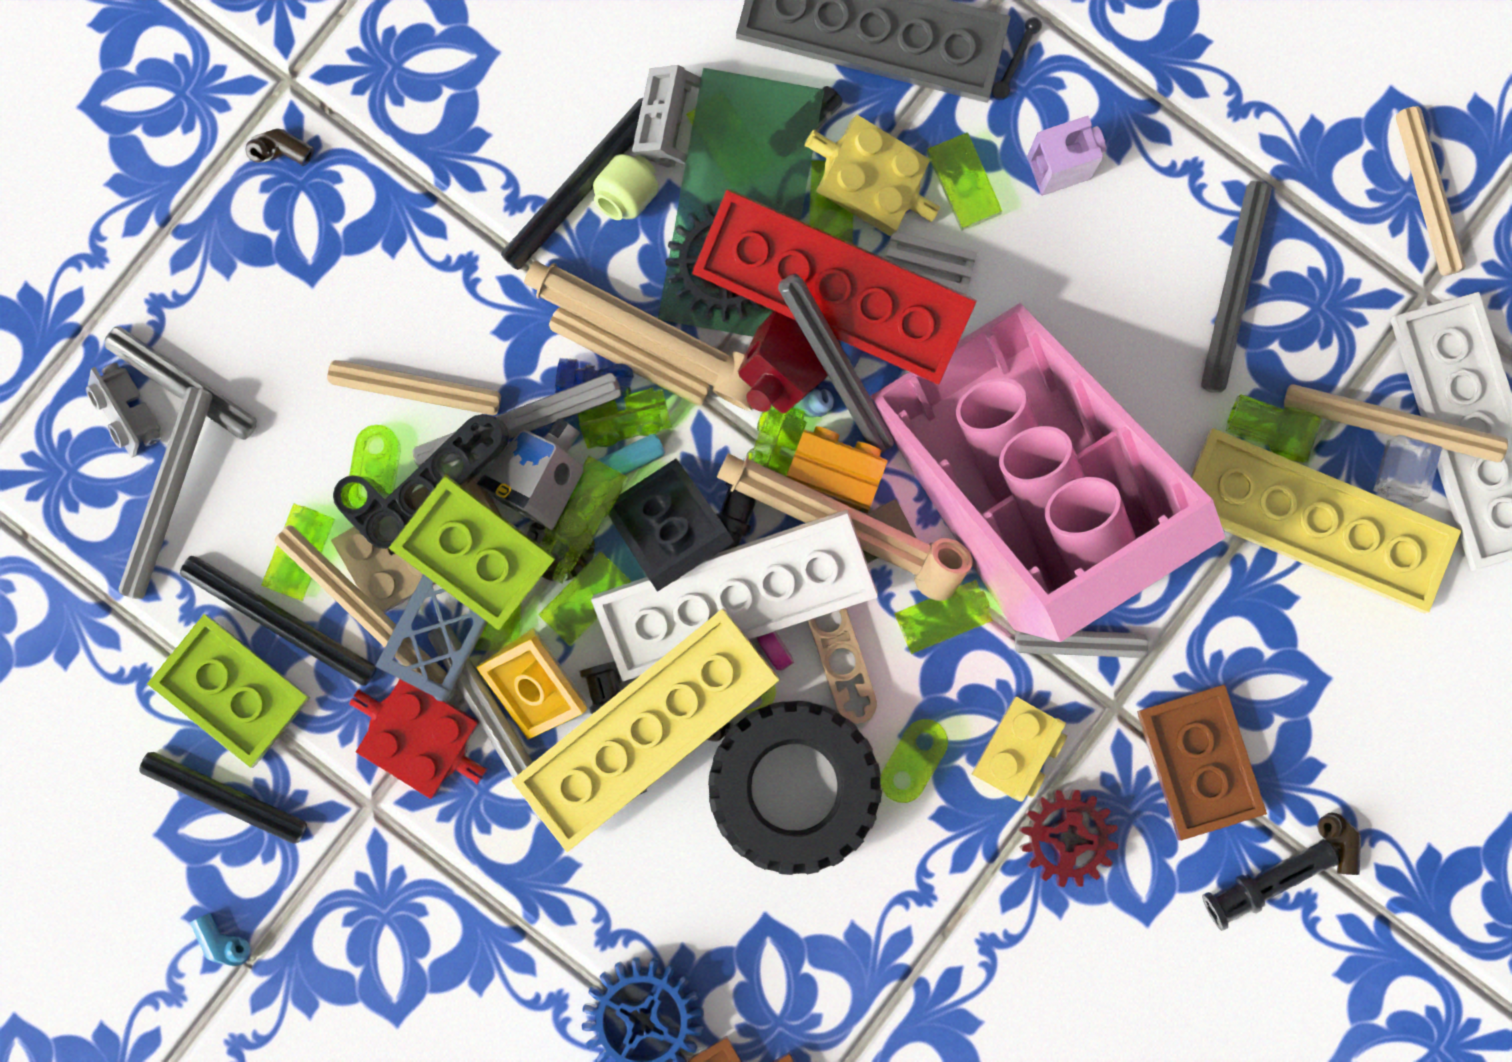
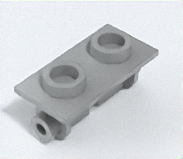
M112 363L101 371L103 376H100L96 367H93L90 371L89 386L86 387L88 398L97 411L103 409L109 419L108 430L114 443L119 448L125 447L130 457L133 458L136 456L140 442L143 441L145 446L148 447L161 439L158 433L161 427L145 402L129 408L127 403L140 398L141 394L126 368H120L118 363Z

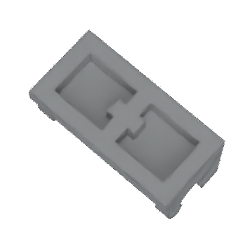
M680 65L649 68L632 153L667 168L675 167L676 162L686 164L687 154L675 149L687 92H691L692 86L701 89L703 83L701 77L685 70V67Z

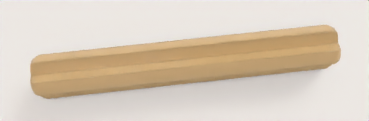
M1418 106L1406 108L1396 114V121L1439 272L1442 276L1456 274L1465 269L1466 263L1423 113Z
M558 308L551 317L549 327L555 333L697 406H701L710 391L708 383L563 308Z
M331 361L327 373V381L332 385L487 415H497L501 404V395L495 390L344 361Z

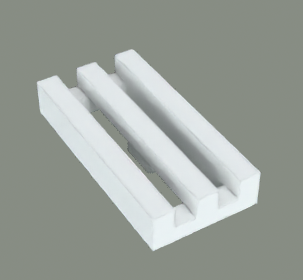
M896 231L891 235L885 259L892 262L898 260L961 276V282L958 283L919 273L967 295L978 252ZM901 245L963 261L965 266L898 250L897 247Z

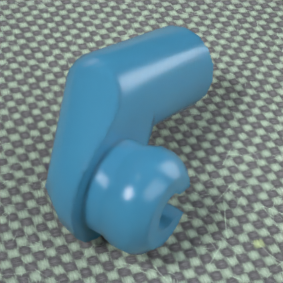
M211 913L190 922L200 947L209 961L232 967L242 965L247 961L251 951L248 941L244 938L221 934Z

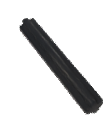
M147 752L142 759L139 767V772L142 775L292 844L299 843L306 832L307 823L304 820L156 752Z

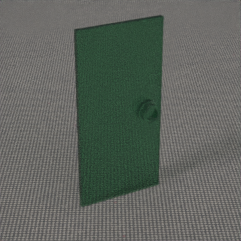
M703 68L672 241L683 244L685 240L675 231L677 225L684 226L689 232L694 228V225L688 219L689 213L694 212L699 221L702 222L707 219L703 206L710 204L714 216H716L725 192L728 189L801 221L813 150L804 145L814 129L817 132L824 89ZM709 231L697 240L690 256H698ZM670 249L669 258H679L680 252ZM667 267L658 319L754 337L757 328L774 310L763 306V310L757 312L751 302L744 305L747 319L741 320L737 308L730 309V322L724 323L721 318L722 309L716 308L712 320H707L704 318L706 304L702 303L700 308L693 313L688 309L690 302L694 299L692 294L683 300H679L676 297V293L685 284L681 282L671 285L668 277L679 273L680 269ZM690 269L695 285L707 295L719 298L718 285L692 274L693 269ZM732 292V298L740 296Z

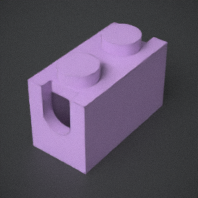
M1088 115L1037 132L1027 158L1041 196L1091 180L1103 159L1102 153L1106 152V144L1098 126L1091 128L1092 124Z

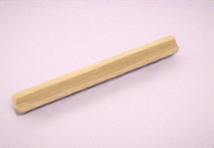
M1294 384L1288 387L1284 399V407L1289 410L1494 462H1502L1508 449V439L1505 437Z
M286 526L275 537V543L385 647L396 624L294 526ZM410 637L403 639L394 656L404 666L418 663ZM419 647L422 660L425 661L431 659V657ZM436 662L424 665L428 678L442 685L447 673ZM420 667L412 669L422 675Z

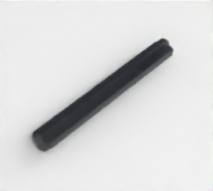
M643 97L638 99L502 250L501 256L508 265L516 270L521 269L594 188L593 183L610 161L616 155L624 154L631 147L635 139Z
M189 556L182 565L180 575L359 685L366 686L374 676L377 668L373 663L200 558Z

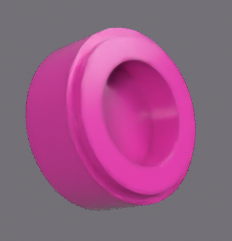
M776 631L757 637L761 648L776 670L783 671L794 664L790 652Z

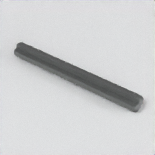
M1250 181L1246 186L1201 382V387L1207 391L1222 393L1227 387L1272 190L1271 185L1265 182Z
M790 274L786 279L779 282V292L866 442L882 450L881 454L884 453L886 449L894 445L893 436L804 280L797 274Z

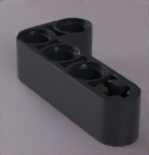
M485 414L475 415L468 419L390 495L371 477L352 475L339 480L334 487V504L369 543L377 548L388 549L395 538L388 541L381 536L379 531L381 520L386 516H391L396 520L398 524L397 537L418 510L411 500V494L415 487L422 484L431 493L445 475L443 469L445 459L449 455L456 453L461 457L464 467L460 476L453 480L464 488L504 450L509 439L508 428L497 417ZM480 426L487 428L493 426L494 430L490 434L494 440L491 445L480 443L471 451L479 456L477 460L470 451L460 446L462 442L465 445L473 446L481 437L478 428ZM356 483L363 485L367 491V500L360 508L354 507L348 497L349 490Z

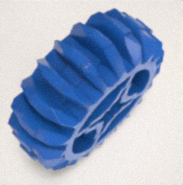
M634 957L632 959L633 972L628 973L625 965L619 961L614 966L618 976L616 980L606 971L601 973L599 978L607 989L604 991L597 986L590 987L588 993L599 1002L598 1004L585 1003L582 1011L589 1015H595V1019L587 1020L581 1025L583 1031L597 1032L596 1036L591 1037L586 1042L587 1048L593 1049L599 1045H602L604 1048L597 1056L596 1062H605L610 1056L616 1060L615 1062H668L670 1059L674 1062H687L680 1049L683 1048L688 1052L695 1053L698 1045L687 1038L688 1034L701 1036L704 1030L703 1026L691 1023V1019L704 1016V1008L689 1007V1003L699 998V991L691 990L684 994L681 990L689 983V976L685 974L676 983L670 978L676 969V966L672 963L666 967L664 975L657 973L659 959L655 957L651 958L648 971L642 970L640 957ZM639 982L654 984L649 995L642 1001L633 1002L614 995L618 990L629 984ZM666 991L673 997L679 1008L681 1016L680 1031L670 1027V1023L665 1021L659 1013V1004ZM654 999L655 1003L651 1009L650 1021L655 1025L650 1029L646 1025L645 1029L639 1030L636 1037L632 1039L631 1036L636 1028L634 1026L636 1018L631 1013L637 1009L640 1014L642 1008L647 1009L651 1000ZM607 1007L615 1011V1015L620 1017L627 1026V1034L621 1046L617 1045L608 1031L606 1023ZM646 1037H654L661 1041L664 1039L671 1043L666 1049L656 1054L645 1056L632 1054L637 1044Z

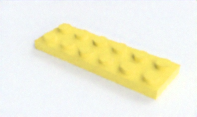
M1215 428L1209 430L1190 476L1213 499L1224 531L1423 614L1430 612L1461 533V530Z
M721 609L511 781L565 851L569 852L776 685L780 678L728 613Z

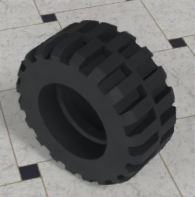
M800 700L781 701L754 710L728 731L713 757L708 779L709 803L717 828L735 852L761 869L793 876V874L806 873L808 875L818 873L827 867H834L861 846L877 819L876 814L882 797L880 785L881 772L879 763H877L872 751V746L852 721L825 705L822 706L810 701ZM788 744H801L820 752L830 762L837 779V795L831 811L818 824L802 830H787L771 824L761 815L752 796L753 774L759 762L773 749Z

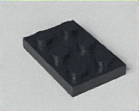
M677 458L602 506L657 592L734 543L725 526Z

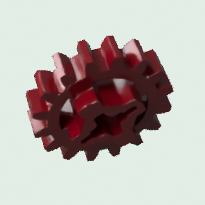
M1072 789L1069 799H1065L1061 790L1053 791L1054 801L1051 803L1042 796L1037 798L1038 805L1041 808L1040 811L1037 813L1026 810L1025 815L1032 820L1031 826L1019 827V832L1029 836V842L1019 846L1020 851L1032 852L1033 857L1027 862V866L1032 869L1041 865L1043 869L1040 878L1044 881H1047L1053 874H1056V883L1059 887H1065L1068 877H1072L1077 887L1084 886L1083 875L1085 874L1098 880L1100 874L1096 867L1099 864L1111 867L1113 864L1105 856L1106 851L1118 849L1117 843L1108 841V834L1117 831V825L1105 824L1104 819L1108 817L1111 811L1108 808L1096 811L1094 807L1097 797L1094 795H1090L1084 802H1081L1080 790ZM1064 808L1058 821L1051 826L1042 825L1052 812ZM1082 811L1093 821L1097 835L1090 834L1082 823ZM1069 825H1072V833L1080 838L1087 839V843H1071L1068 850H1065V843L1058 841L1057 838L1049 837V834L1065 833L1068 831ZM1039 841L1048 843L1055 853V865L1044 856ZM1087 850L1094 851L1087 862L1073 868L1078 856Z

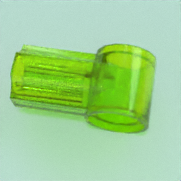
M1239 394L1231 408L1225 431L1270 447L1271 452L1292 461L1306 463L1309 460L1322 419L1302 409L1284 407L1282 409Z

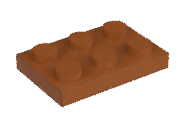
M1225 685L1137 711L1178 840H1186L1267 814Z

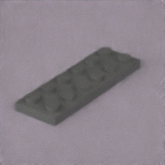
M745 0L736 31V39L988 103L1011 16L950 0Z

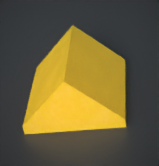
M534 627L476 667L527 740L569 721L587 710L585 699Z

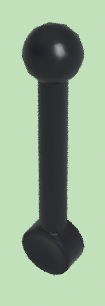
M1031 17L1026 21V32L1002 80L993 86L992 95L997 100H1004L1008 97L1010 92L1009 83L1033 35L1042 29V22L1037 17Z

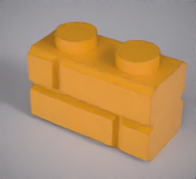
M815 426L813 432L804 429L786 477L853 509L868 513L888 461L880 457L882 450L857 441L855 448L838 442L840 437L838 433L823 427Z

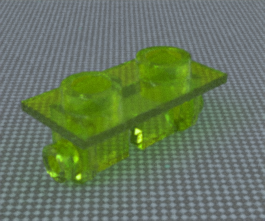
M652 387L647 390L624 395L625 410L618 411L616 401L612 400L578 413L579 425L587 449L609 447L621 440L637 436H649L657 434L661 430L671 428L672 424L663 389L654 391Z
M773 406L768 411L762 412L757 423L759 434L754 448H751L746 456L749 455L748 459L783 476H787L793 459L779 453L781 447L796 451L807 424L804 420L806 413L794 407L787 413H780Z
M293 503L284 528L288 525L294 526L322 553L335 518ZM277 545L261 586L303 601L312 578Z
M976 580L959 586L952 597L947 600L927 599L894 613L910 654L993 621L988 609L990 604L984 591L980 590Z

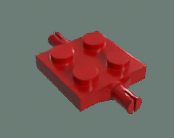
M401 679L397 682L390 696L381 703L364 693L361 689H358L353 695L356 698H352L349 705L371 717L368 732L355 751L360 756L429 799L436 796L445 779L455 771L474 781L477 785L483 779V775L486 774L488 768L483 767L466 756L469 740L479 725V721L448 701L436 700L434 696Z

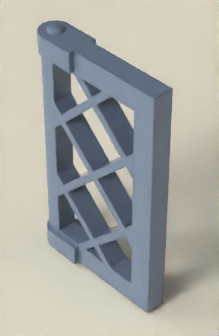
M423 574L375 667L434 696L438 701L447 702L454 685L488 622L471 609H469L470 613L444 621L436 595L447 591L444 589L434 591L433 581ZM432 597L440 623L413 631L411 624L424 599ZM472 617L474 624L460 650L453 651L445 625ZM441 627L449 653L423 661L415 635ZM410 637L418 663L404 666L394 661L393 658L403 639ZM451 657L453 664L442 685L428 678L424 665ZM420 667L422 675L412 669Z

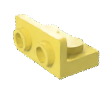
M1017 696L1014 697L971 775L1017 801L1022 802L1026 795L1033 798L1046 776L1040 770L1047 757L1050 756L1055 759L1067 739V735L1062 733L1066 722L1059 718H1053Z

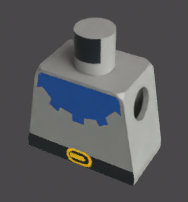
M559 418L545 438L527 430L520 431L480 478L477 485L503 505L552 530L583 473V465L567 453L580 432Z

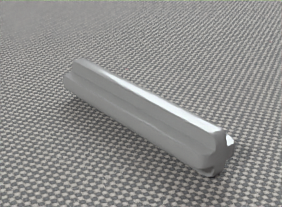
M1016 631L1015 649L1018 653L1143 658L1147 655L1148 639L1147 635L1142 633L1077 631L1062 642H1057Z

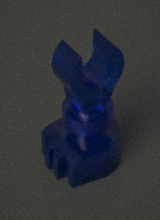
M560 357L557 367L555 393L608 373H613L615 377H634L633 370L628 365L622 363L596 370L595 365L586 364L584 369L579 368L578 359ZM620 386L621 396L619 398H626L632 394L631 387Z

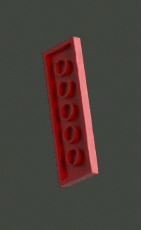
M731 189L725 192L692 272L696 276L796 320L778 290V284L790 274H797L804 280L838 340L938 385L941 383L978 301Z

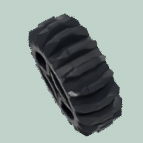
M706 204L703 206L707 217L706 220L700 222L697 215L691 212L688 214V219L694 225V228L690 232L682 225H677L675 231L685 238L683 244L676 241L668 242L669 249L680 252L679 258L671 257L665 260L667 267L680 269L679 273L669 276L668 281L671 285L684 282L685 286L676 293V297L679 300H683L692 294L694 299L690 302L688 309L693 313L700 308L702 303L706 304L704 318L707 320H712L716 308L722 309L721 318L724 323L730 322V309L737 308L741 320L747 319L744 305L751 302L757 312L762 311L763 306L741 295L732 298V291L719 285V298L707 295L695 285L691 277L690 269H694L700 255L690 256L693 246L703 234L710 231L715 219L711 205Z

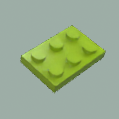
M446 474L389 546L391 551L498 630H500L555 560V556Z
M207 614L202 615L147 683L148 686L250 768H254L311 698Z

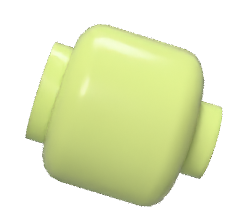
M627 154L616 155L593 183L594 193L596 194L594 200L599 209L615 220L637 218L658 193V181L654 175L655 169L653 165L639 155L635 157Z

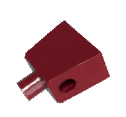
M773 311L757 328L738 369L739 377L751 387L746 395L747 402L753 409L760 412H766L773 406L780 413H787L828 377L797 321L776 311Z

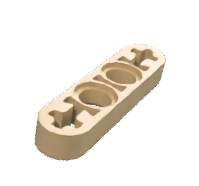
M843 608L837 610L841 615V624L833 632H825L819 629L815 618L807 621L838 713L848 718L854 724H861L870 720L875 714L877 700L847 609ZM837 649L849 650L855 657L854 669L848 674H837L830 667V656ZM858 674H861L864 683L854 684L859 697L867 696L869 700V705L863 707V716L857 717L854 711L846 712L844 703L850 700L848 689L845 687L839 692L835 682L849 681Z

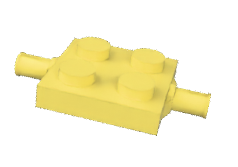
M856 115L850 120L843 137L836 143L816 132L815 129L807 138L804 146L826 158L825 174L816 192L889 236L898 230L905 213L909 209L929 222H932L937 216L940 206L919 194L920 181L931 159L874 124Z

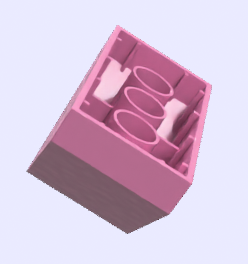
M1021 303L961 339L939 385L908 372L870 396L893 436L896 447L955 539L970 552L974 569L1015 631L1062 642L1226 538L1213 499Z

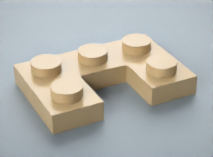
M422 486L411 494L412 503L417 509L430 495L427 487ZM355 527L331 539L333 546L358 589L384 613L412 597L423 574L397 554L392 555L389 548L382 549L373 546Z

